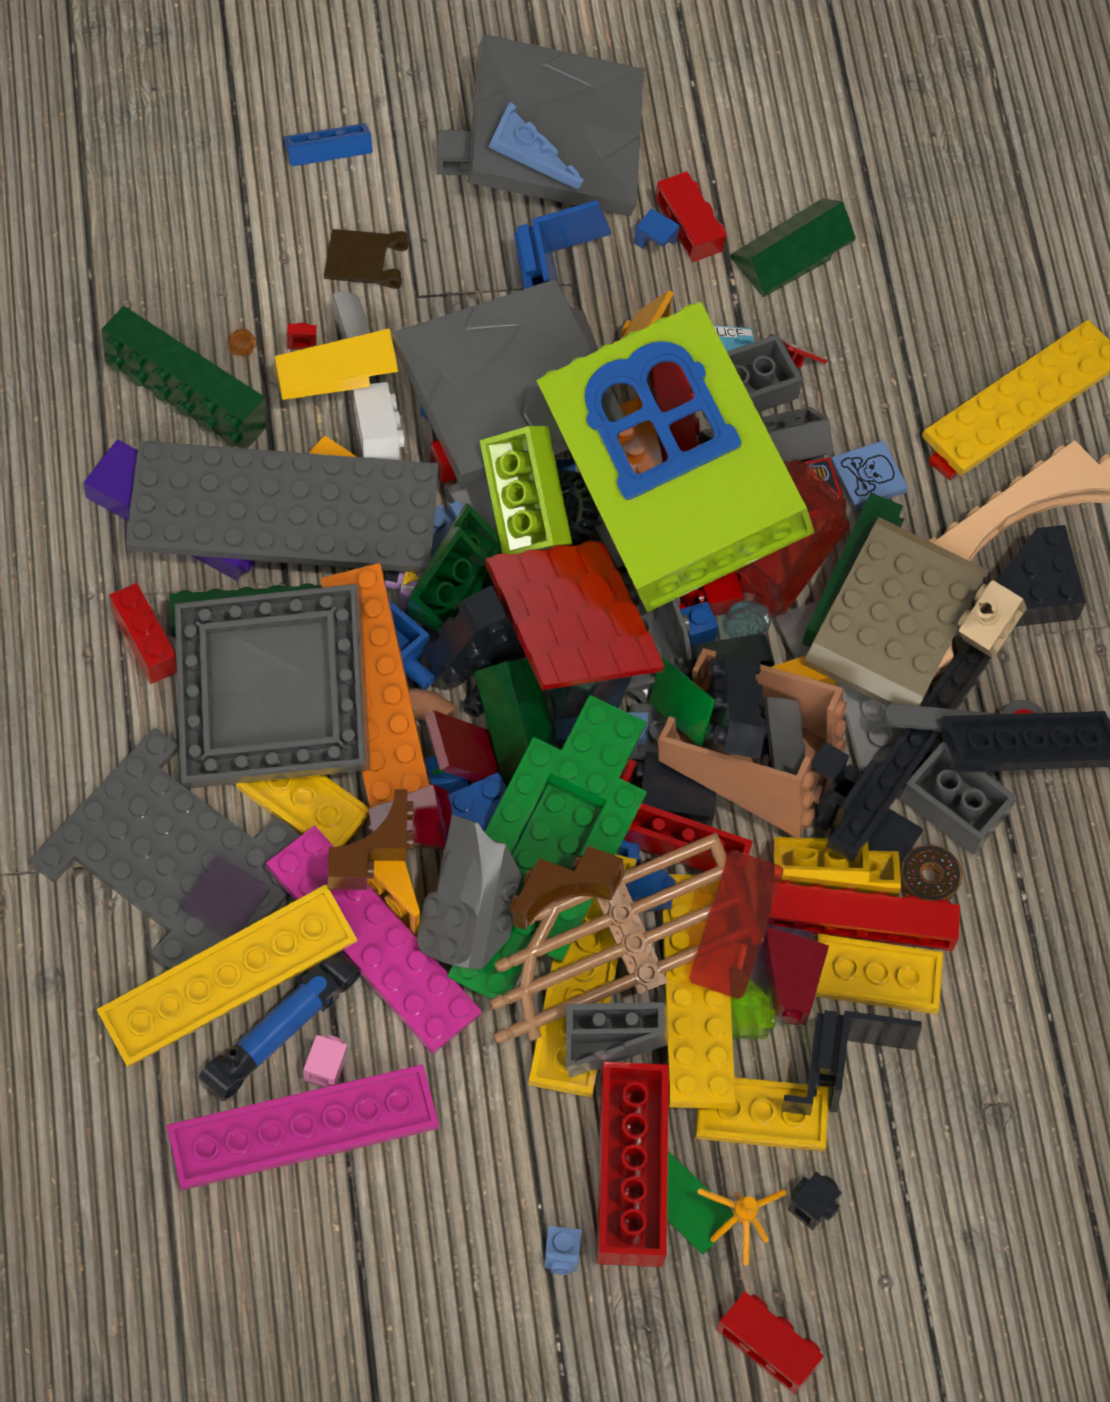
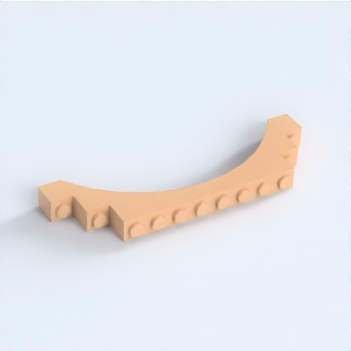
M1075 440L1066 447L1061 445L1052 453L1051 458L1047 461L1040 460L1031 468L1029 474L1024 477L1022 475L1016 477L1004 492L997 491L983 507L976 506L967 514L965 520L960 523L957 521L952 523L946 529L944 535L938 539L933 537L929 541L972 562L977 553L1000 532L1028 516L1059 506L1087 502L1110 503V455L1106 454L1096 462ZM952 641L931 682L941 676L951 664L953 659Z

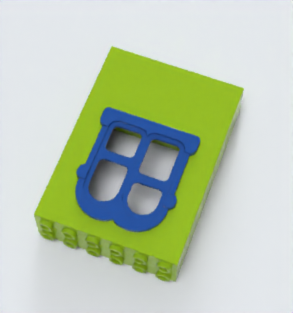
M701 301L696 304L686 305L679 312L667 318H659L652 325L640 331H632L625 338L613 344H605L596 352L586 357H578L569 365L559 370H551L542 378L536 380L647 612L815 533L807 507ZM665 361L673 362L681 367L695 393V397L691 401L668 412H662L659 409L647 384V376L651 368ZM622 383L632 386L637 391L643 407L615 422L609 421L601 404L603 394L609 387L615 384ZM694 412H704L715 433L714 438L689 451L682 452L669 429L670 425ZM644 421H651L668 453V459L664 463L643 473L636 474L633 472L618 441V435Z

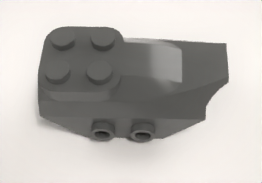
M628 571L620 573L632 603L637 607L647 632H650L660 657L666 658L686 676L691 674L694 667L688 635L690 624L685 614L682 615L679 609L680 597L647 612ZM657 672L632 676L627 691L632 692L642 703L650 704L649 698Z
M452 814L435 892L428 894L423 904L417 942L421 952L429 957L451 965L483 969L510 938L513 917L509 909L514 895L519 894L522 875L506 844L490 839L479 823Z

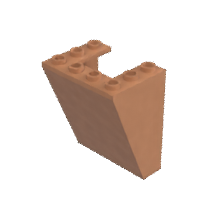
M703 648L692 670L693 682L704 691L709 689L711 677L708 675V668L711 659L715 658L716 651ZM761 664V672L759 675H755L758 684L762 685L763 699L765 697L798 700L799 711L802 715V735L806 750L805 758L797 775L757 764V759L723 753L703 745L698 746L676 727L675 718L669 716L658 738L660 762L798 838L801 837L805 827L809 828L815 814L814 806L816 803L819 804L825 788L824 784L827 778L811 769L812 760L826 742L844 752L846 747V740L842 739L847 725V722L843 720L847 702L843 701L842 687Z

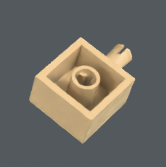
M991 580L988 586L983 584L975 596L977 603L972 611L967 609L958 622L960 629L958 631L964 641L994 659L1027 607L1023 598Z

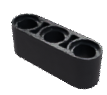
M753 634L690 646L693 667L703 648L723 654L760 661L761 665L768 667L775 665L769 640L765 634ZM691 673V674H689V678L693 681V677H692V673Z

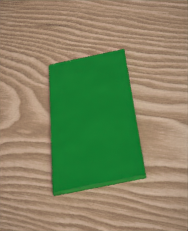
M661 657L665 667L662 672H657L649 703L667 719L669 716L675 718L676 727L698 746H702L715 699L666 658Z
M668 1151L667 1221L704 1255L716 1243L711 1242V1236L734 1214L725 1205L699 1195L698 1189L700 1188L711 1191Z

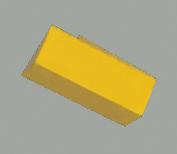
M390 328L277 355L274 360V376L282 400L370 387L369 376L398 372Z
M774 837L773 882L787 880L802 886L820 884L826 886L827 889L853 888L860 893L885 892L889 896L899 897L901 890L899 851H869L867 841L854 862L826 846L829 838Z

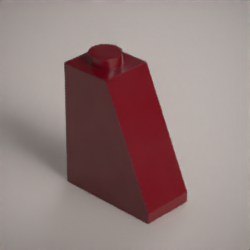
M432 784L407 794V801H414L413 820H407V830H413V847L445 850L453 814L448 791ZM393 800L368 809L370 816L368 825L371 833L385 820Z
M768 927L763 941V950L774 1014L785 1023L806 1025L829 945Z

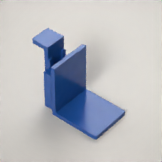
M595 200L533 218V226L530 227L528 224L517 227L518 232L514 233L524 289L556 279L559 285L553 251L612 234L599 201Z

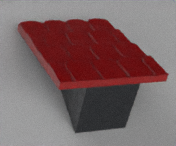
M588 541L575 546L561 545L547 550L534 549L519 554H498L485 559L484 564L541 689L551 690L559 720L579 717L589 695L619 708L632 676L663 671L665 666L650 632H647L637 607L632 603L621 575L616 570L609 552L602 542Z

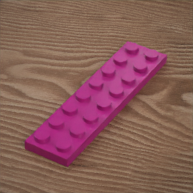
M314 825L266 862V868L296 901L325 884L328 886L329 847L334 846ZM368 884L367 890H330L358 941L342 951L361 968V975L432 1055L481 1016L482 1011L454 980L447 977L448 973L436 959L421 952L417 938Z
M422 1064L180 1121L166 1126L182 1191L439 1129V1122Z

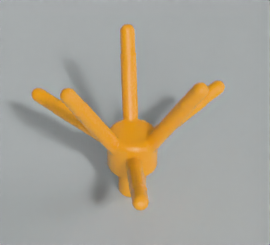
M698 1189L699 1195L734 1208V1215L711 1236V1242H716L736 1222L743 1224V1264L745 1266L749 1265L750 1223H753L762 1241L767 1243L769 1238L757 1218L758 1210L760 1207L785 1196L786 1190L782 1189L758 1201L752 1196L743 1197L739 1192H735L734 1197L738 1201L735 1202L707 1190Z

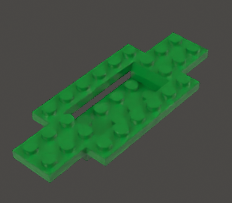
M589 695L562 750L535 737L532 738L485 831V834L490 839L506 844L511 854L548 782L512 854V858L522 875L519 894L524 887L523 882L528 869H534L539 858L572 870L576 858L579 855L583 856L587 846L615 856L617 855L647 795V791L620 779L647 725L646 721ZM595 898L560 912L546 939L581 925ZM535 921L526 930L513 925L510 938L483 969L453 965L447 977L490 1000L497 995H504L505 992L514 989L521 976L523 964L516 967L512 966L506 971L497 972L494 963L501 958H507L511 954L527 948L541 921ZM572 943L544 955L563 963Z

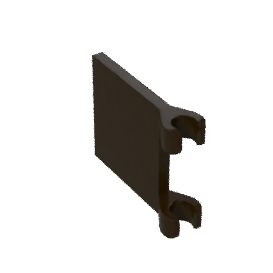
M332 229L324 279L375 283L392 289H399L402 285L401 271L399 269L383 271L387 246L397 251H406L408 249L407 233L396 231L386 234Z

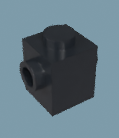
M816 1171L810 1179L804 1176L793 1190L796 1196L792 1199L788 1211L814 1231L824 1218L830 1221L841 1206L837 1202L842 1192L838 1190L839 1187L833 1179L826 1175L821 1176Z

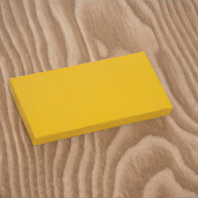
M325 775L236 784V788L298 834L303 835L315 825L334 847L347 845L370 818L368 812L370 807Z
M818 934L817 942L829 945L815 997L937 1015L940 1003L944 952Z
M734 1077L736 1100L734 1109L697 1108L695 1139L821 1152L826 1150L829 1086H818L817 1095L813 1100L811 1116L782 1111L784 1095L806 1097L808 1084Z

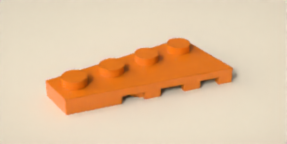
M640 398L619 404L625 417L643 407ZM644 421L618 435V441L634 473H643L663 463L657 431L651 421Z

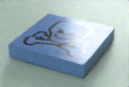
M884 440L831 457L834 472L853 510L864 507L870 492L886 499L907 493L908 486Z

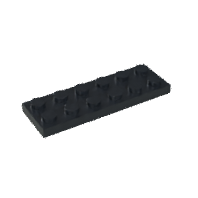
M1106 711L943 716L939 722L958 772L1110 767V720Z

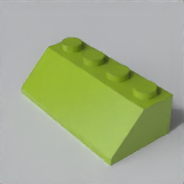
M527 426L479 440L502 554H519L527 550H547L556 546L571 545L572 540L549 427Z

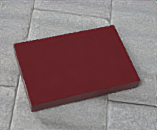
M435 710L425 714L441 771L474 782H478L496 773H499L501 777L487 729Z

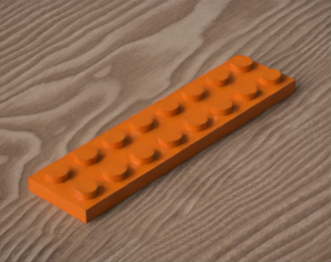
M380 563L320 578L322 587L357 584L361 590L371 770L362 771L370 808L393 800L395 789H408L407 794L430 785Z

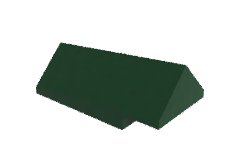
M822 198L733 252L730 258L762 297H765L830 261L834 252L854 242L856 236L844 202Z
M464 504L408 597V616L436 632L449 617L455 618L460 613L458 606L465 598L482 589L490 577L484 564L485 559L497 555L501 550L499 536L470 504Z
M527 658L507 661L474 671L493 750L498 762L501 778L506 787L511 782L533 737L558 748L543 690Z

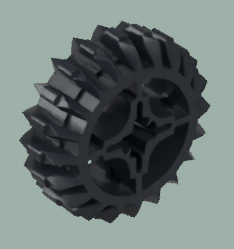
M562 470L558 472L568 525H573L569 529L572 544L567 546L580 545L588 542L589 536L597 535L594 528L602 524L598 520L600 513L581 473Z

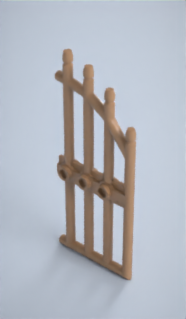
M717 832L624 871V877L611 901L596 897L603 913L598 918L546 939L560 912L595 897L581 896L564 899L541 911L529 924L532 925L535 921H541L527 948L515 952L507 958H501L494 963L497 972L506 971L512 966L516 967L523 964L519 986L505 992L504 995L500 994L489 1000V1003L494 1010L505 1007L508 1003L512 1004L521 1000L524 1020L510 1025L507 1029L498 1030L493 1034L496 1043H503L510 1040L511 1037L515 1038L527 1033L531 1042L542 1037L539 1027L567 1015V1004L596 1003L633 986L637 994L640 995L667 983L668 981L664 973L749 937L752 945L763 942L764 938ZM711 850L717 867L638 901H632L626 884L701 852ZM724 879L731 896L652 930L645 931L638 914L717 880ZM733 908H737L744 925L666 959L658 960L652 943ZM609 927L616 945L533 980L537 957ZM622 957L629 975L535 1014L533 994Z

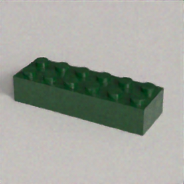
M124 305L101 329L105 362L112 370L121 371L135 385L144 386L158 400L162 402L167 401L181 415L185 417L190 416L199 422L204 430L208 432L213 431L222 437L229 446L248 449L266 429L265 396Z

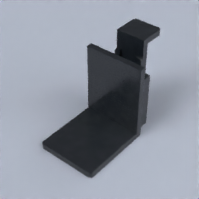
M826 742L812 760L811 769L827 778L815 816L818 817L817 827L827 832L829 827L832 829L831 837L872 778L877 762L871 760L862 775L858 776L859 769L851 764L847 766L850 756ZM889 809L869 838L868 850L899 851V863L901 866L921 836L923 828Z
M825 1010L824 1013H817L806 1097L784 1095L782 1111L811 1116L813 1100L817 1095L818 1086L830 1085L833 1086L830 1112L837 1113L843 1085L847 1042L852 1041L915 1050L922 1022L846 1010L844 1015Z

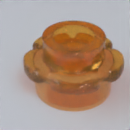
M235 330L228 339L229 350L234 355L248 356L253 353V348L257 346L256 338L253 337L249 330Z

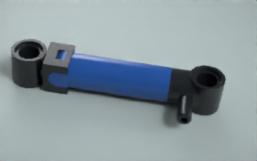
M343 951L325 959L319 966L313 967L301 978V985L233 1047H230L224 1055H219L211 1060L200 1073L199 1079L222 1101L232 1097L254 1070L320 1010L324 1012L339 998L340 993L347 991L361 976V968Z

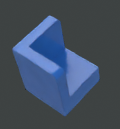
M651 208L636 226L633 244L642 249L650 240L661 246H665L668 242L674 244L678 239L680 225Z

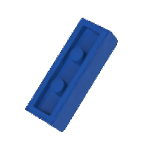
M365 123L283 137L291 166L370 154L373 151L371 133Z

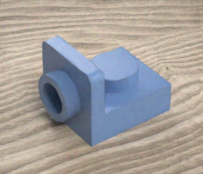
M548 1227L544 1268L551 1269L552 1273L559 1275H568L571 1271L577 1272L581 1229Z

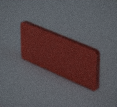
M736 850L728 854L690 971V983L734 999L744 997L783 875V868L781 866Z

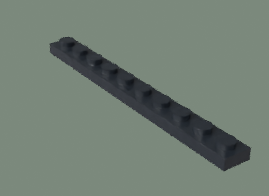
M965 642L921 706L958 710L992 658ZM905 728L829 838L826 845L828 848L854 862L942 731Z

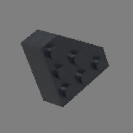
M1066 525L1036 528L996 581L1024 599L1027 609L1015 627L1078 620L1086 604Z
M492 585L465 598L458 606L460 613L455 618L449 617L437 631L440 637L436 642H428L423 648L434 674L444 690L460 686L465 682V679L475 675L474 671L491 667L503 660L514 659L523 651L507 612Z
M716 652L715 658L711 659L708 668V675L711 679L709 689H706L705 692L715 699V703L702 743L703 746L723 753L760 759L766 731L765 718L761 717L758 707L762 708L764 704L762 685L758 684L755 675H759L761 672L760 661Z

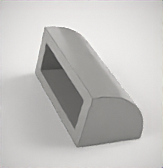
M348 292L333 293V314L341 339L371 333L360 298Z

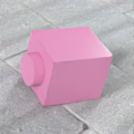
M316 1035L303 1069L304 1081L321 1087L337 1085L347 1058V1044H344L341 1039L332 1035H326L325 1037Z

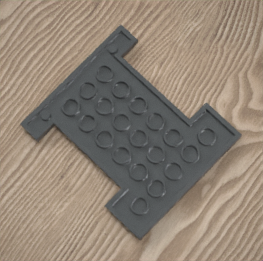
M154 728L29 861L32 867L53 883L75 861L168 931L167 936L150 953L151 958L168 971L277 911L290 894L266 868V862L294 842L300 835L274 817L258 836L253 839L162 770L179 751V745L157 728Z

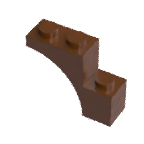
M395 789L393 803L387 817L370 835L355 843L329 847L328 890H367V879H374V861H406L407 850H413V830H407V820H413L414 801H407L408 789Z
M587 846L583 856L579 855L576 858L572 870L539 858L534 869H528L521 893L515 894L511 901L509 910L512 912L513 925L526 930L530 922L541 911L556 902L568 898L590 896L611 901L624 877L623 858Z

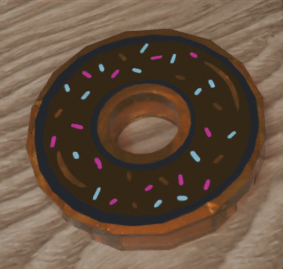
M931 844L917 846L907 853L901 863V886L906 894L909 893L911 896H917L920 900L934 901L945 899L949 901L961 885L962 870L960 863L950 851L941 846ZM926 869L934 870L938 874L939 879L928 881L924 878L922 872Z

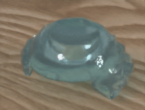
M743 600L735 603L728 609L722 626L724 632L731 638L764 634L770 628L771 619L766 606L753 601Z

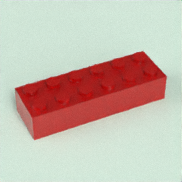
M603 1062L600 1079L596 1264L663 1267L667 1256L668 1064Z

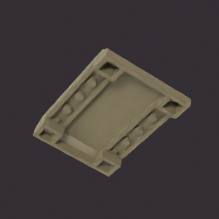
M879 517L813 641L803 665L885 706L890 704L919 706L959 627L958 622L968 609L987 569Z

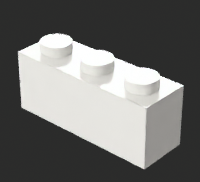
M388 382L373 383L367 388L353 389V407L363 458L400 460L399 448L404 447L403 429H401L399 411H397L395 393L390 394Z

